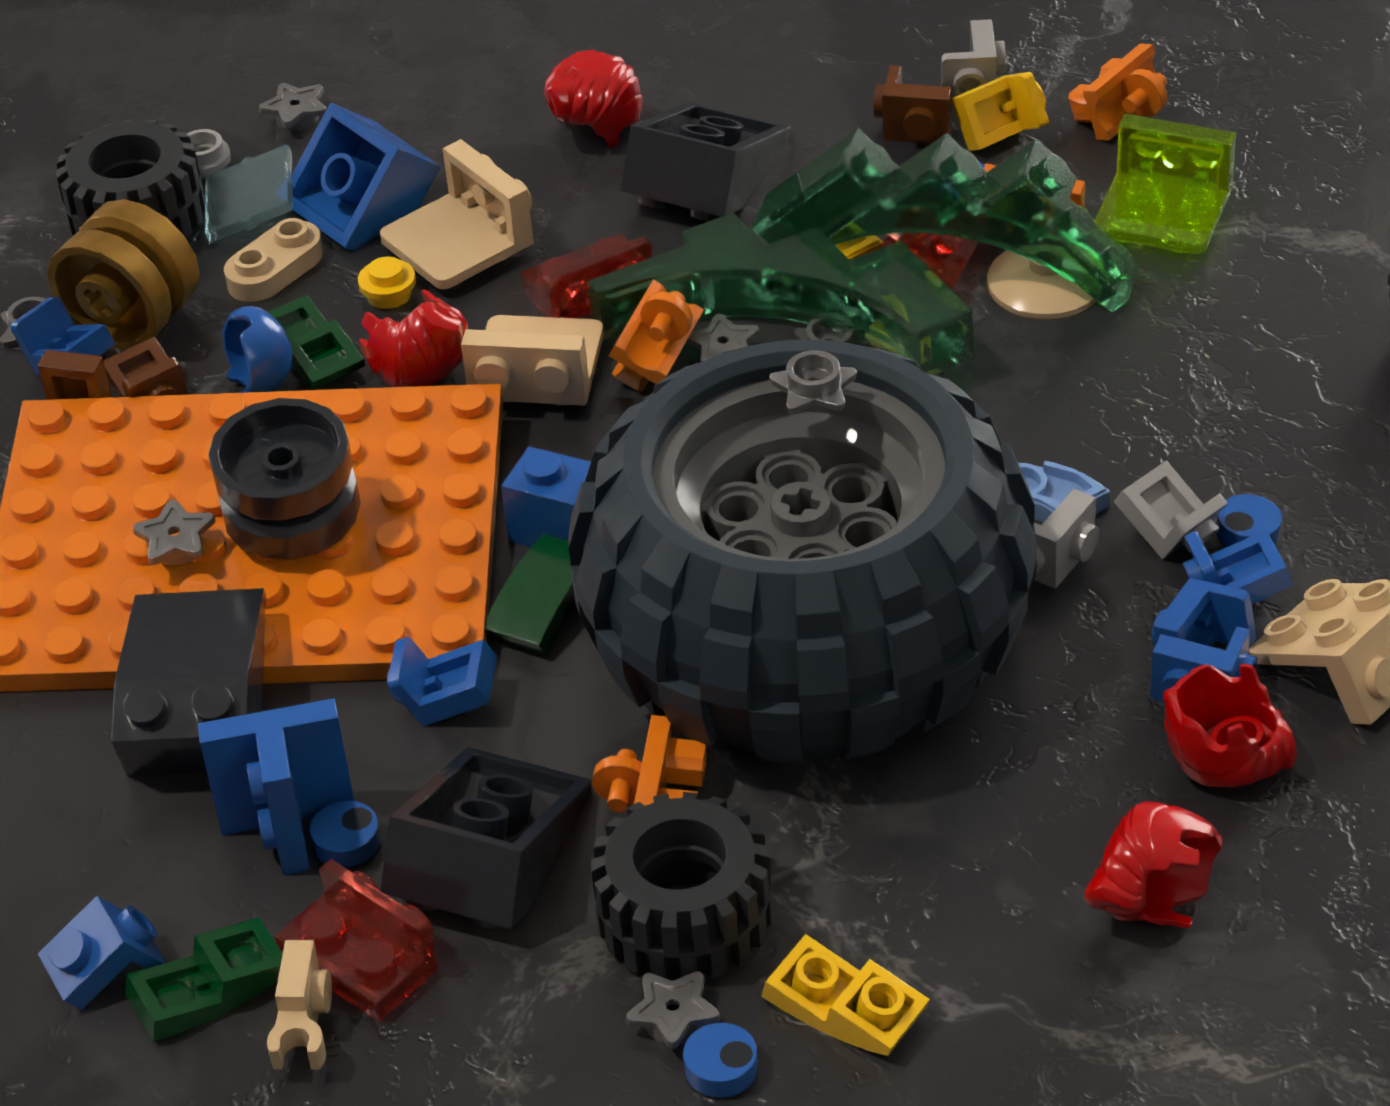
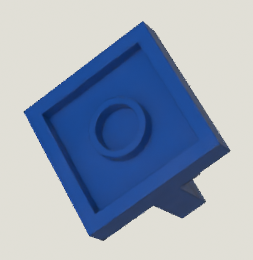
M335 698L197 723L200 746L222 836L260 829L264 851L276 848L278 850L283 876L310 871L303 821L313 819L318 811L329 804L338 801H354Z

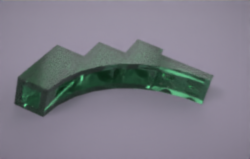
M857 128L767 193L751 227L791 265L823 248L863 236L909 232L951 235L992 244L1034 260L1078 285L1110 312L1128 302L1140 267L1124 246L1117 244L1093 221L1085 208L1075 204L1070 199L1077 177L1070 171L1068 165L1061 157L1052 154L1037 138L987 172L979 165V162L971 152L963 149L947 133L898 166L890 159L888 153L880 145L875 144Z
M734 213L682 231L684 246L587 281L592 317L603 324V340L621 335L654 279L661 283L668 293L678 291L683 294L686 303L696 304L704 309L700 318H713L716 314H723L725 317L781 318L809 323L813 319L820 320V326L845 334L849 331L853 333L854 337L863 339L879 349L917 362L919 369L931 375L975 359L972 310L902 241L849 260L818 227L764 245Z

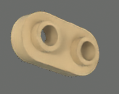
M298 218L284 219L234 254L224 266L229 294L233 298L244 302H258L269 299L318 264L323 257V247L318 227Z

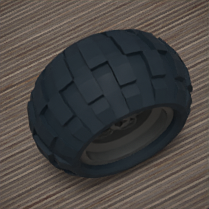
M785 340L741 347L722 352V354L701 363L686 366L655 384L654 392L644 398L642 402L629 407L595 449L585 482L581 484L569 527L568 548L575 602L579 616L615 683L639 708L644 705L654 715L666 716L668 721L671 722L672 730L719 751L738 749L753 753L756 757H761V761L804 763L805 759L842 756L845 759L861 757L886 750L887 746L895 743L896 738L906 733H925L969 704L974 688L980 686L988 673L994 676L997 674L1014 644L1026 615L1028 594L1036 577L1037 540L1034 526L1035 506L1030 489L1010 444L1001 445L990 416L949 379L925 373L918 368L916 361L882 349L826 340ZM810 350L828 352L837 358L840 367H853L857 370L856 379L842 389L845 398V408L843 410L837 411L815 405L795 414L788 412L786 405L788 394L771 384L770 374L785 371L787 363L793 356Z

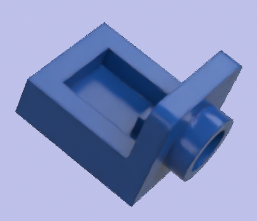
M58 297L47 298L15 320L10 326L12 333L36 375H40L37 365L46 349L100 356L115 345L105 324L74 325Z
M1267 530L1211 555L1205 549L1197 531L1184 536L1193 556V559L1182 563L1188 578L1245 590L1250 594L1252 604L1261 602L1278 592L1294 586L1288 569Z
M1189 578L1168 608L1158 613L1152 628L1153 645H1156L1160 634L1210 647L1215 642L1229 644L1238 626L1250 629V648L1256 640L1251 596L1242 589Z
M1237 626L1226 650L1160 634L1152 652L1150 699L1164 702V691L1174 686L1181 677L1190 673L1192 669L1201 665H1212L1230 677H1241V664H1250L1257 671L1258 657L1248 655L1250 629Z
M405 637L395 642L391 666L387 675V684L393 698L399 704L404 705L424 727L461 713L474 711L478 707L489 704L497 655L483 639L428 659L410 637Z
M96 896L38 953L63 1001L80 1010L93 1000L131 961L145 969L166 963L153 941L158 936V932L152 922L133 906L128 905L122 910L99 896Z

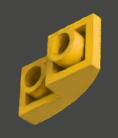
M806 934L765 981L761 997L781 1010L829 1036L867 1051L889 1056L927 1008L930 1001L929 998L871 959L868 960L861 970H858Z

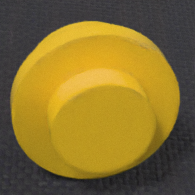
M394 257L377 258L366 265L358 275L360 292L372 306L381 309L396 308L405 304L410 299L416 284L413 267L409 263Z

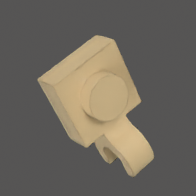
M285 940L275 993L278 1014L275 1026L271 1029L267 1038V1047L274 1070H282L286 1053L294 1047L304 1046L307 1047L311 1070H320L326 1060V1048L322 1030L317 1022L319 1013H329L331 1008V972L329 969H320L314 940Z

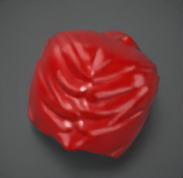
M596 50L580 51L564 59L554 67L545 82L544 95L556 120L563 124L590 125L596 136L604 138L609 149L620 143L619 135L621 130L625 127L630 129L631 125L639 122L643 106L640 82L638 77L634 75L633 67L627 65L621 57Z
M423 290L421 293L426 302L417 306L401 322H395L389 317L379 319L374 314L366 312L361 324L369 334V341L361 338L359 343L371 370L390 387L432 386L445 379L461 363L463 358L461 343L465 329H468V322L460 310L446 304L440 298H436L429 291Z
M1250 664L1240 665L1241 677H1230L1212 665H1201L1181 677L1174 686L1166 689L1163 693L1166 706L1164 726L1174 758L1182 771L1201 785L1227 788L1250 785L1259 780L1269 778L1279 771L1294 768L1297 760V749L1292 730L1284 719L1283 713L1271 704L1267 688L1260 682L1254 666Z
M1144 801L1137 804L1122 817L1104 850L1100 867L1095 870V875L1088 883L1084 892L1085 901L1091 908L1106 911L1118 921L1133 922L1140 920L1158 925L1190 928L1193 920L1192 917L1178 914L1172 908L1198 900L1206 894L1214 859L1222 849V836L1205 818L1179 806L1153 801Z

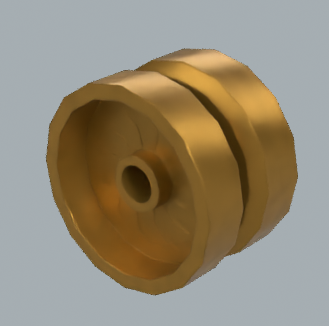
M125 199L108 201L95 211L79 228V232L73 235L50 258L47 270L51 294L53 297L60 298L74 325L105 324L115 342L113 348L127 350L156 336L168 323L169 317L177 312L196 292L200 278L196 255L185 236L160 213L144 204Z

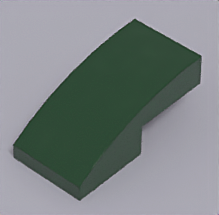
M308 295L268 311L282 325L291 341L292 368L290 372L311 389H316L365 367V359L337 320L327 322Z
M543 534L526 552L506 581L485 620V631L489 639L546 656L567 608L578 611L572 582L568 548L569 541Z
M260 917L194 935L193 956L126 974L125 995L150 1038L155 1042L185 1032L226 1014L271 987L278 981L283 953Z

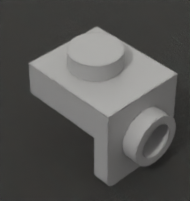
M992 19L970 20V52L945 53L942 55L941 86L951 87V98L997 79L998 73H1006L1005 41H995Z
M1167 460L1122 490L1114 500V503L1162 560L1181 546H1184L1191 553L1184 536L1197 531L1203 544L1207 542L1219 530L1214 519L1228 504L1220 493L1203 504Z
M1073 489L1042 525L1034 523L1037 540L1035 581L1056 589L1079 561L1086 562L1092 556L1100 537V529L1095 525L1096 497Z

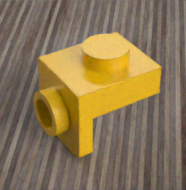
M1031 72L1004 75L951 98L969 151L980 150L1023 130L1040 128L1049 123L1045 110L1046 98L1044 92L1035 81Z

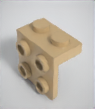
M462 139L443 148L449 194L384 226L380 230L381 243L401 260L409 263L417 273L438 289H448L458 285L475 274L534 244L530 214L533 201L528 188L522 181L513 179L497 167L487 155L480 154Z
M512 315L493 316L488 320L485 330L465 329L461 349L466 385L501 383L503 402L586 406L604 337L603 324L595 319Z
M1329 579L1313 585L1304 593V600L1287 615L1273 620L1264 628V635L1249 648L1250 655L1258 657V664L1326 667L1351 724L1371 725L1390 708V581L1380 579L1369 583H1341L1338 579Z

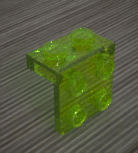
M1124 114L1118 127L1117 173L1095 218V233L1100 237L1114 239L1123 243H1137L1165 248L1177 253L1200 254L1205 252L1233 188L1236 132Z

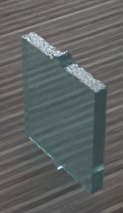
M287 144L253 158L250 156L245 157L241 163L206 176L205 236L210 243L244 229L250 231L259 223L293 210L292 151Z

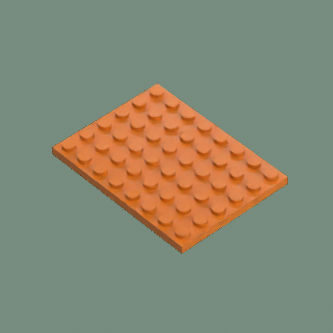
M501 383L22 401L0 507V692L114 688V681L135 595L264 588L266 605L263 684L387 680L395 642L405 637H410L428 659L483 639L487 643L485 620L489 614L504 401ZM277 398L307 399L328 407L344 422L352 454V467L361 501L355 524L340 541L317 554L292 560L262 558L242 550L231 539L226 531L208 456L214 434L230 416L252 404ZM170 500L178 501L187 513L209 512L213 514L216 519L215 524L202 535L204 555L186 564L166 565L159 562L153 565L148 563L149 543L133 534V526L136 523L159 517Z

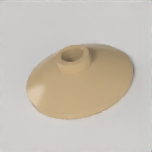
M1039 241L1015 246L999 255L988 270L987 286L991 297L1005 310L1026 318L1052 320L1070 317L1091 307L1103 291L1104 274L1099 262L1086 251L1066 243Z

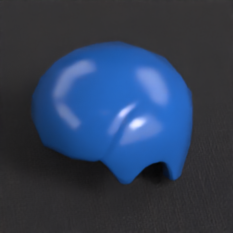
M245 306L230 313L222 329L224 352L231 367L228 370L227 379L246 387L244 391L239 393L273 392L283 385L292 368L291 341L284 328L271 314L260 307Z

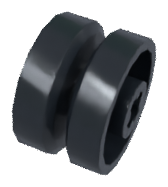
M277 398L252 404L230 416L214 434L208 456L227 534L242 550L267 559L292 560L317 554L337 543L355 524L361 501L352 467L353 460L344 422L328 407L307 399Z

